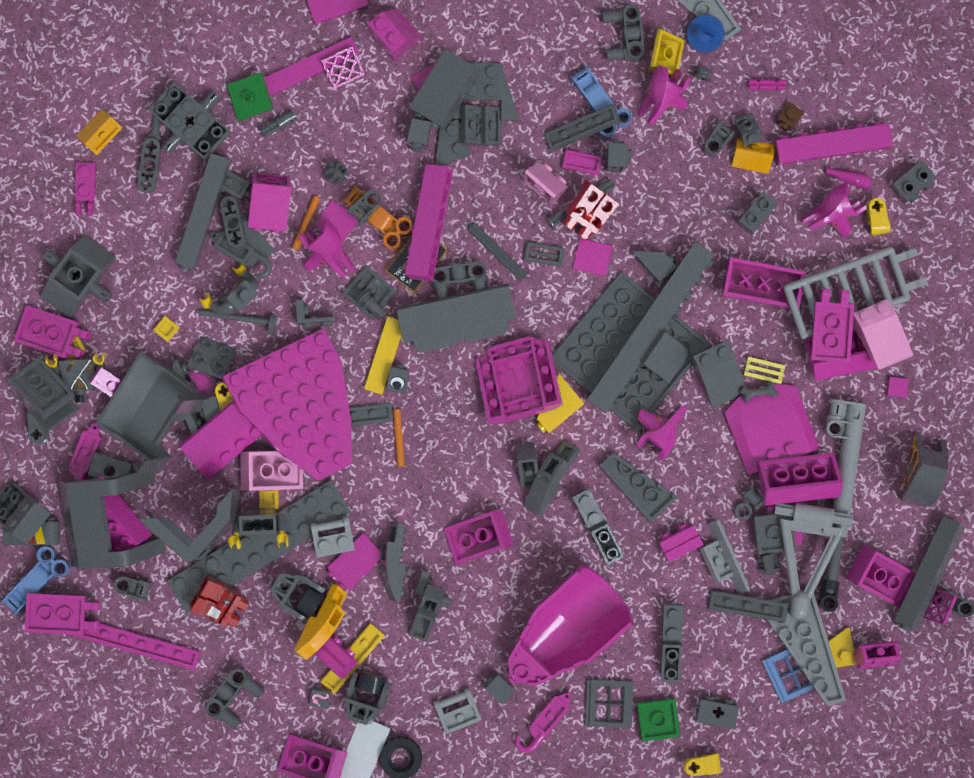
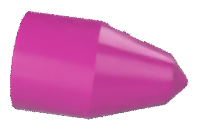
M580 565L535 607L509 655L510 682L512 684L527 683L531 686H536L557 677L558 674L571 671L579 665L593 661L633 625L631 612L619 593L599 573L588 566Z

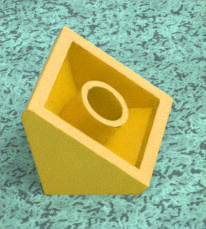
M658 29L649 71L654 72L655 68L661 65L666 67L668 74L672 76L676 69H679L685 40L662 29Z

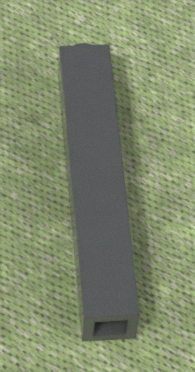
M210 154L175 263L180 264V269L190 271L191 268H197L232 161L230 159Z
M943 516L894 620L900 624L899 628L910 632L911 629L917 632L966 528L961 523Z

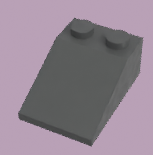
M728 340L718 342L689 356L712 408L742 395L740 390L745 385Z

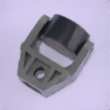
M280 573L270 589L282 609L304 622L315 615L326 596L324 594L326 588L306 575ZM285 583L288 585L287 590L283 587ZM299 584L310 585L311 587L301 599L297 609L293 608L290 599Z
M368 671L353 673L345 698L348 720L364 725L372 724L387 706L392 689V683L387 682L388 678ZM357 688L381 695L380 700L376 704H372L358 699L356 696Z

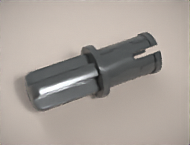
M289 110L278 118L274 117L275 120L262 127L260 132L264 137H267L279 129L283 131L284 127L297 121L294 112Z

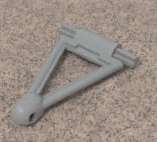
M795 503V506L776 504L774 514L793 517V521L780 519L791 591L789 612L794 619L802 620L807 616L810 599L845 530L834 528L832 524L852 526L853 515L834 512L835 509L802 503ZM791 530L830 537L804 591H800Z

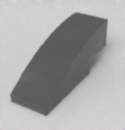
M427 584L409 636L427 642L446 592L445 590Z

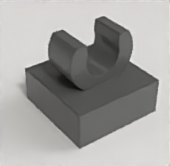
M777 553L762 556L763 558L757 560V563L763 562L765 565L764 569L759 570L760 573L766 572L769 575L781 571Z

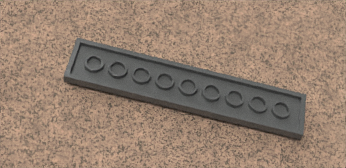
M328 481L278 512L286 518L288 547H286L285 542L279 544L280 548L277 547L276 537L278 534L239 536L241 542L240 549H237L236 544L230 549L228 543L169 579L167 582L186 614L190 613L189 604L197 591H199L207 574L232 587L313 537L310 523L316 522V524L340 520L342 517L352 513L333 481Z

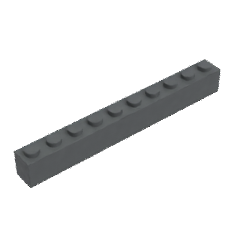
M695 241L586 400L605 414L607 411H613L617 405L616 398L618 395L623 396L628 389L626 383L629 379L634 380L639 372L637 367L660 332H666L671 326L669 320L672 316L677 317L682 309L680 304L683 300L688 301L693 293L691 288L694 284L699 285L704 277L701 275L704 269L709 270L714 263L712 258L715 254Z

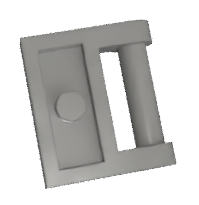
M348 516L342 517L343 519L320 524H316V522L310 523L317 558L355 550ZM340 527L345 529L343 533L323 537L318 536L320 531Z
M469 687L464 689L463 692L439 701L438 699L433 701L446 734L482 720ZM468 699L469 704L444 714L442 708Z

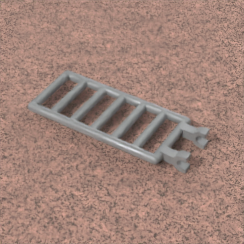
M888 247L786 284L784 291L800 337L802 339L812 337L813 328L806 330L792 290L803 287L812 316L814 317V303L816 301L810 284L820 280L822 289L831 290L827 278L837 274L842 290H850L844 271L854 268L867 307L872 306L874 301L861 266L871 262L884 300L888 299L892 307L910 300V290L928 285L926 277L906 283L899 262L918 256L916 248L896 254L893 247ZM889 256L902 296L893 299L879 262L880 258ZM850 290L849 304H854L855 313L858 310ZM830 291L829 303H835L832 291Z

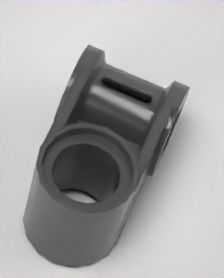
M720 120L704 144V154L708 157L717 156L725 144L727 145L736 130H731ZM708 144H715L717 151H710Z
M369 190L348 209L347 214H351L359 222L358 225L362 226L382 205L381 195L375 190ZM376 195L378 196L377 203L369 204V197Z
M28 411L29 440L40 445L46 443L49 438V432ZM38 431L42 433V436L35 438V434H38Z
M121 576L115 580L114 589L116 592L136 600L148 602L147 595L153 583L128 576ZM121 579L128 582L126 590L119 588V581Z
M942 588L941 590L958 596V594L947 589ZM942 596L940 597L938 604L943 601ZM958 596L951 613L960 617H970L974 613V604ZM963 603H966L969 607L966 614L960 611V606ZM943 604L939 608L944 610L945 605Z

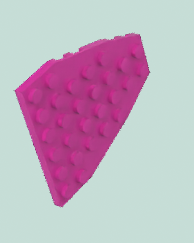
M325 328L222 377L239 413L243 417L245 416L253 424L252 426L256 430L258 429L283 457L295 463L300 470L308 473L316 482L352 464L351 417L343 367Z

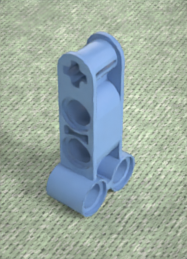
M586 65L583 70L574 76H570L571 81L580 94L588 100L587 103L593 112L614 104ZM625 108L617 109L618 114L626 115L628 121L612 126L611 133L606 134L602 130L598 132L599 135L604 139H610L615 134L616 126L618 128L628 127L632 119L631 112Z
M44 546L37 551L39 562L2 600L1 604H5L13 611L14 616H17L26 607L27 593H39L47 585L46 582L49 579L51 580L54 576L63 577L70 573L71 564L65 559L57 560L58 554L54 547ZM46 549H48L51 552V558L49 560H46L43 557V553ZM59 563L65 565L64 573L58 572L57 565Z

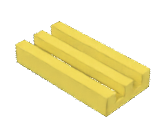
M748 357L744 376L781 384L785 365ZM754 362L779 368L780 372L753 366L750 363ZM749 369L776 375L778 376V379L750 373L748 371Z

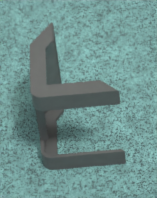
M140 352L96 421V424L145 458L143 462L133 464L137 474L160 471L164 469L171 456L159 445L179 414L200 412L208 397L167 365Z
M132 471L106 479L58 481L71 566L78 569L126 567L164 553V542L160 538L128 550L110 552L112 551L104 496L118 495L155 483L154 471L140 474Z
M231 489L217 504L216 517L194 541L168 517L138 519L184 561L202 560L233 527L236 517L239 516L241 490Z

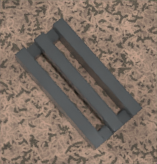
M527 242L524 261L562 267L565 248ZM530 247L560 251V255L532 251ZM529 254L556 258L559 259V261L555 262L531 258L528 256Z

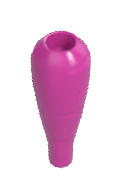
M827 167L825 173L860 189H868L872 182L870 176L852 171L836 170Z

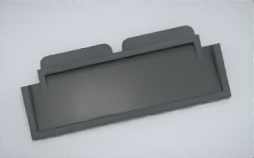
M509 284L396 308L403 342H413L415 350L417 349L420 353L457 345L461 339L472 342L504 335L507 329H509L507 321L516 319Z

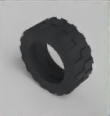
M398 736L391 738L382 747L379 762L384 773L389 775L390 778H410L421 767L422 752L419 745L413 739ZM402 748L409 752L411 759L406 767L399 768L392 763L391 756L396 749Z

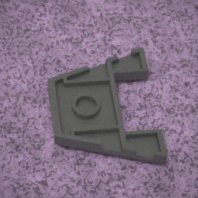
M471 63L481 72L464 100L501 101V121H518V115L502 63ZM462 103L454 114L453 120H461Z

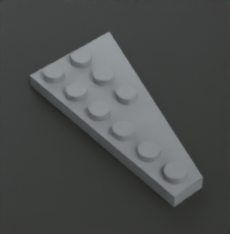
M814 593L810 599L808 614L802 620L794 619L790 615L791 594L772 599L771 601L788 603L786 622L767 621L825 705L830 706L845 702L846 698Z

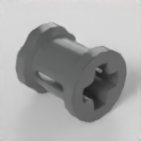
M755 485L742 495L743 499L746 498L750 502L754 511L764 504L763 498L756 490Z

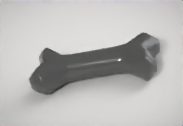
M153 115L152 131L146 138H155L161 142L163 137L160 134V121Z
M772 381L765 388L748 389L742 387L740 393L744 395L745 403H748L752 397L769 395L775 398L778 395V391L774 389L775 384Z

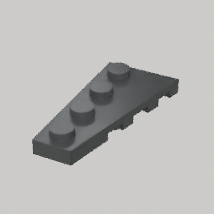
M612 453L598 466L649 523L653 522L679 498L666 490L662 485L651 480L646 474L635 469L634 466L615 453Z

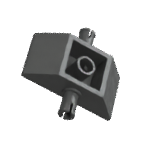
M173 82L149 108V111L172 132L171 137L161 148L170 155L180 143L184 142L206 161L210 154L231 133L209 111L221 98L211 90L200 103ZM193 120L194 125H188L187 121Z
M84 235L69 249L63 259L50 249L46 253L52 258L44 254L42 259L56 268L47 280L41 294V298L73 319L90 294L95 295L104 303L109 300L103 294L110 298L112 293L100 286L99 281L117 258L112 253ZM75 273H77V274L80 273V278H79V279H76V280H75V277H74V274H75Z

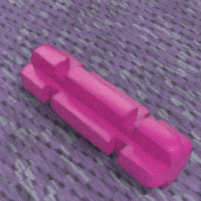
M749 79L748 88L749 90H756L757 88L759 90H785L786 81L784 79H778L777 81L775 79H760L759 81L757 79Z

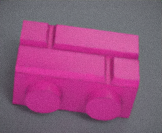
M688 523L677 527L678 531L674 534L667 532L660 536L661 540L658 541V544L669 563L704 545L693 524L688 525Z
M333 635L314 654L338 677L343 679L355 667L358 661L354 658L356 654L348 647L346 649L341 646L343 642L336 635Z
M897 641L862 644L854 651L858 670L894 666L901 660Z

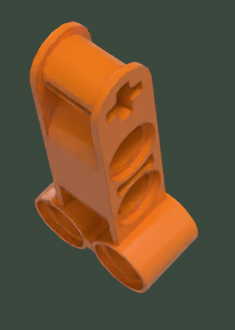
M355 185L349 195L342 199L349 207L365 194ZM369 197V204H376V202ZM381 206L367 221L384 235V245L390 251H395L401 246L400 236L410 235L413 226L409 218L401 217L397 220ZM401 223H409V229L401 231L399 229ZM390 237L398 239L397 244L394 246L388 245L387 240Z

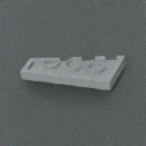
M677 0L696 17L706 14L717 17L723 23L725 41L741 31V28L721 0Z

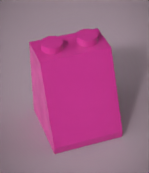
M399 9L382 11L368 23L370 35L394 62L423 38Z
M252 172L248 212L249 228L255 231L269 229L274 233H281L287 230L291 196L290 176Z

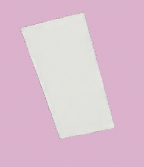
M374 721L368 725L358 723L346 750L348 753L340 778H370L390 728Z

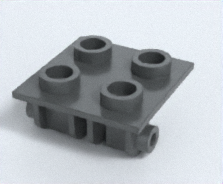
M201 336L187 367L221 380L223 376L227 375V370L234 357L236 348Z

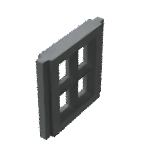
M587 679L585 726L632 728L633 681ZM597 687H608L607 702L597 701ZM612 687L622 688V702H611ZM597 705H607V720H596ZM611 706H622L621 721L611 720Z

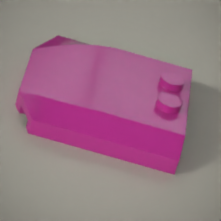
M527 336L492 346L484 356L475 360L487 421L490 425L503 424L548 412L563 405L551 345L548 340H539Z
M775 384L774 389L778 391V395L775 398L769 395L752 397L748 403L744 402V395H742L724 412L747 475L759 472L758 461L799 457L820 449L796 386Z

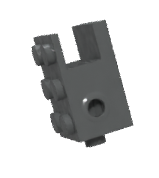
M40 357L8 379L14 396L47 432L79 410V407L72 401L75 398L74 393Z

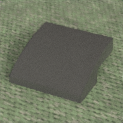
M461 106V144L500 146L501 108L492 106Z
M366 266L345 289L342 295L373 321L376 318L375 315L368 308L365 309L364 304L358 305L359 299L366 292L373 291L376 288L371 296H374L376 301L384 308L398 292L370 267Z

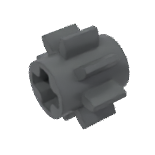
M336 160L325 166L327 170L324 172V177L327 182L337 185L346 181L344 176L348 174V171L343 163H338Z

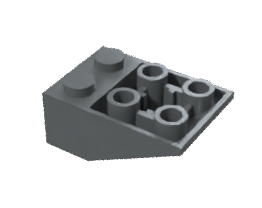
M10 480L0 493V523L11 535L28 544L51 512L17 483Z

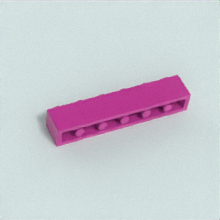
M883 121L872 123V126L865 127V124L853 126L854 129L846 130V127L836 128L835 132L820 130L815 135L801 133L797 134L795 138H790L789 135L778 137L779 140H776L774 143L777 164L784 165L890 149L893 146L890 123L884 124Z
M426 164L425 170L422 172L423 182L418 192L419 203L415 209V225L411 229L412 241L408 246L409 257L404 267L405 275L412 280L433 282L453 176V171L448 166Z

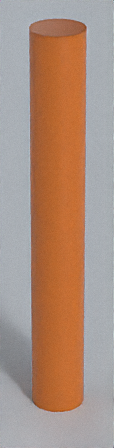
M313 195L291 247L292 249L299 251L302 243L299 236L307 232L320 201V198Z
M396 409L393 410L397 467H405L401 411Z

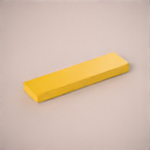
M387 316L364 387L365 390L383 395L401 339L398 319Z
M370 623L349 647L356 654L354 658L358 663L343 679L330 670L320 682L326 688L332 689V693L335 694L385 635Z

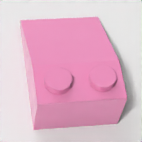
M537 162L525 171L523 181L552 206L567 190L565 185L567 182L558 175L556 177L551 173L552 168L546 163L541 164Z
M888 299L854 313L853 328L877 370L913 356L899 318Z
M246 451L240 453L241 490L303 489V471L291 460L283 457L278 451Z

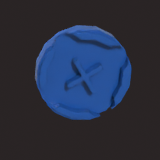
M706 14L694 18L687 29L689 44L701 53L717 50L725 38L723 23L713 15Z

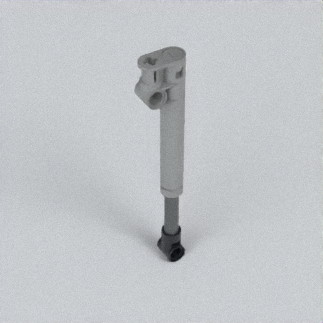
M828 399L831 405L824 432L828 437L842 439L838 468L843 486L841 497L833 498L832 508L835 509L834 512L851 514L866 404ZM831 424L838 426L836 434L830 432L829 427ZM834 523L832 527L845 530L827 565L825 580L822 581L818 604L826 612H833L838 607L837 599L840 585L838 575L844 537L847 538V529L849 528V526ZM826 598L832 599L833 604L830 608H825L824 606Z

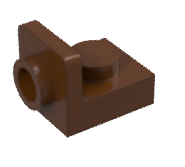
M789 101L776 119L778 126L784 131H792L804 114V111Z

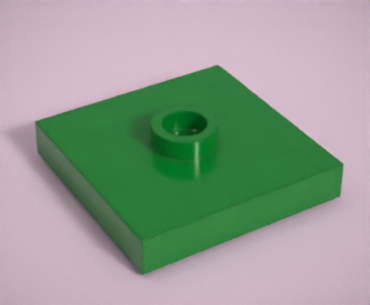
M260 72L227 84L238 121L274 109L263 73Z
M676 698L637 702L642 742L680 737Z

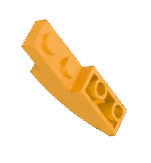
M332 584L317 617L309 618L296 644L294 651L304 660L311 657L325 644L345 614L341 607L347 593L339 585Z

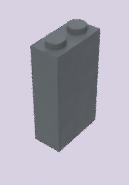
M444 49L409 106L414 111L412 115L420 120H423V118L429 120L431 126L437 130L439 127L445 130L481 71L471 63Z

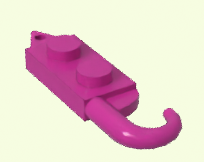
M96 423L82 432L69 464V471L73 476L77 477L76 480H85L94 453L97 452L102 440L99 425Z
M571 691L559 696L555 695L531 723L529 728L534 740L528 746L520 744L521 734L516 736L515 745L519 751L530 753L547 737L570 709Z

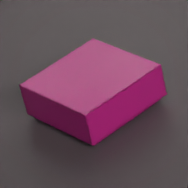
M889 377L887 396L907 398L909 379Z

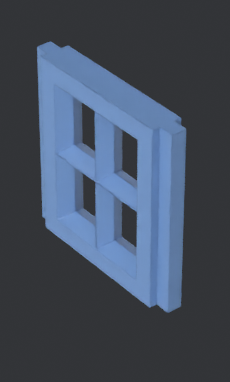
M787 649L762 660L781 703L814 689L810 682L803 686L800 685L795 673L801 671V669L798 667L793 670L787 657L791 654ZM784 658L790 671L780 676L774 662ZM792 675L798 688L788 692L782 679Z

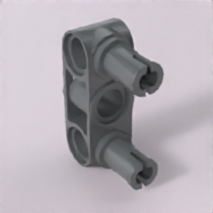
M630 4L619 8L618 11L602 12L603 23H623L622 31L625 46L623 48L606 49L607 61L624 59V61L638 62L641 60L644 54V35L639 8L636 5ZM633 11L636 17L630 19L626 16V13ZM636 48L640 51V55L633 56L630 50Z
M481 262L459 263L435 268V274L438 272L445 274L443 281L438 282L434 278L432 286L436 290L437 299L448 297L447 288H449V285L472 282L475 291L486 288L487 272L485 265ZM475 267H481L483 274L475 276L472 270Z
M236 668L214 692V695L205 707L206 713L216 720H222L235 730L241 723V720L229 712L227 707L233 702L241 689H246L257 699L261 697L265 689L254 682L251 675L245 669ZM236 672L243 674L244 679L242 682H237L234 679ZM212 703H217L220 706L218 713L211 711L210 706Z

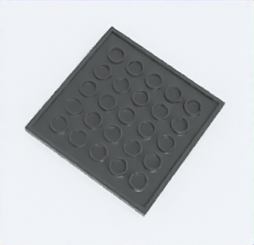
M621 271L553 353L554 364L591 394L647 313L655 298ZM672 316L669 320L671 326L666 333L688 349L690 353L670 383L665 382L640 363L637 367L639 372L634 380L629 379L626 383V386H628L623 396L618 395L615 400L617 405L612 412L636 432L643 426L637 420L639 411L644 409L653 414L693 365L689 356L707 348L710 344L678 317Z

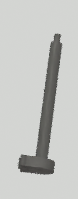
M195 310V313L202 316L267 325V332L270 335H275L277 316L271 315L270 319L239 314L222 316L212 310Z

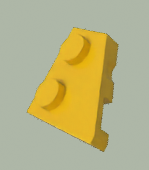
M847 627L828 641L836 668L856 664L850 628Z

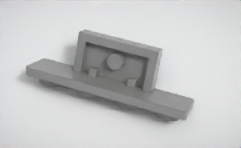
M719 519L708 523L707 526L714 542L700 548V551L714 583L717 584L731 578L737 594L749 591L748 580L741 570L740 562L733 552L732 544L725 534L724 526Z

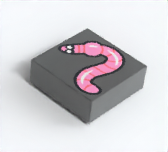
M313 686L309 706L329 709L332 689Z

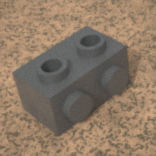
M613 140L612 143L608 144L606 172L626 171L631 161L632 150L628 149V144H624V141Z
M921 160L894 182L890 188L904 204L908 201L912 203L920 196L918 192L922 189L927 191L934 185L932 181L936 176Z

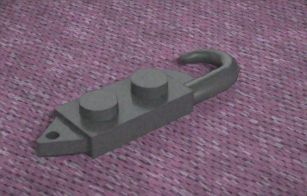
M225 231L223 233H209L215 249L244 267H250L257 261L264 264L266 267L265 271L261 274L254 273V277L264 278L270 274L272 264L266 256L247 244L242 250L232 249L227 242ZM235 238L234 243L237 245L239 239Z

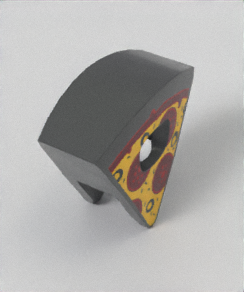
M915 432L907 463L901 501L923 507H929L936 502L941 494L948 472L947 440L942 439L939 450L934 451L924 448L922 436L920 433Z

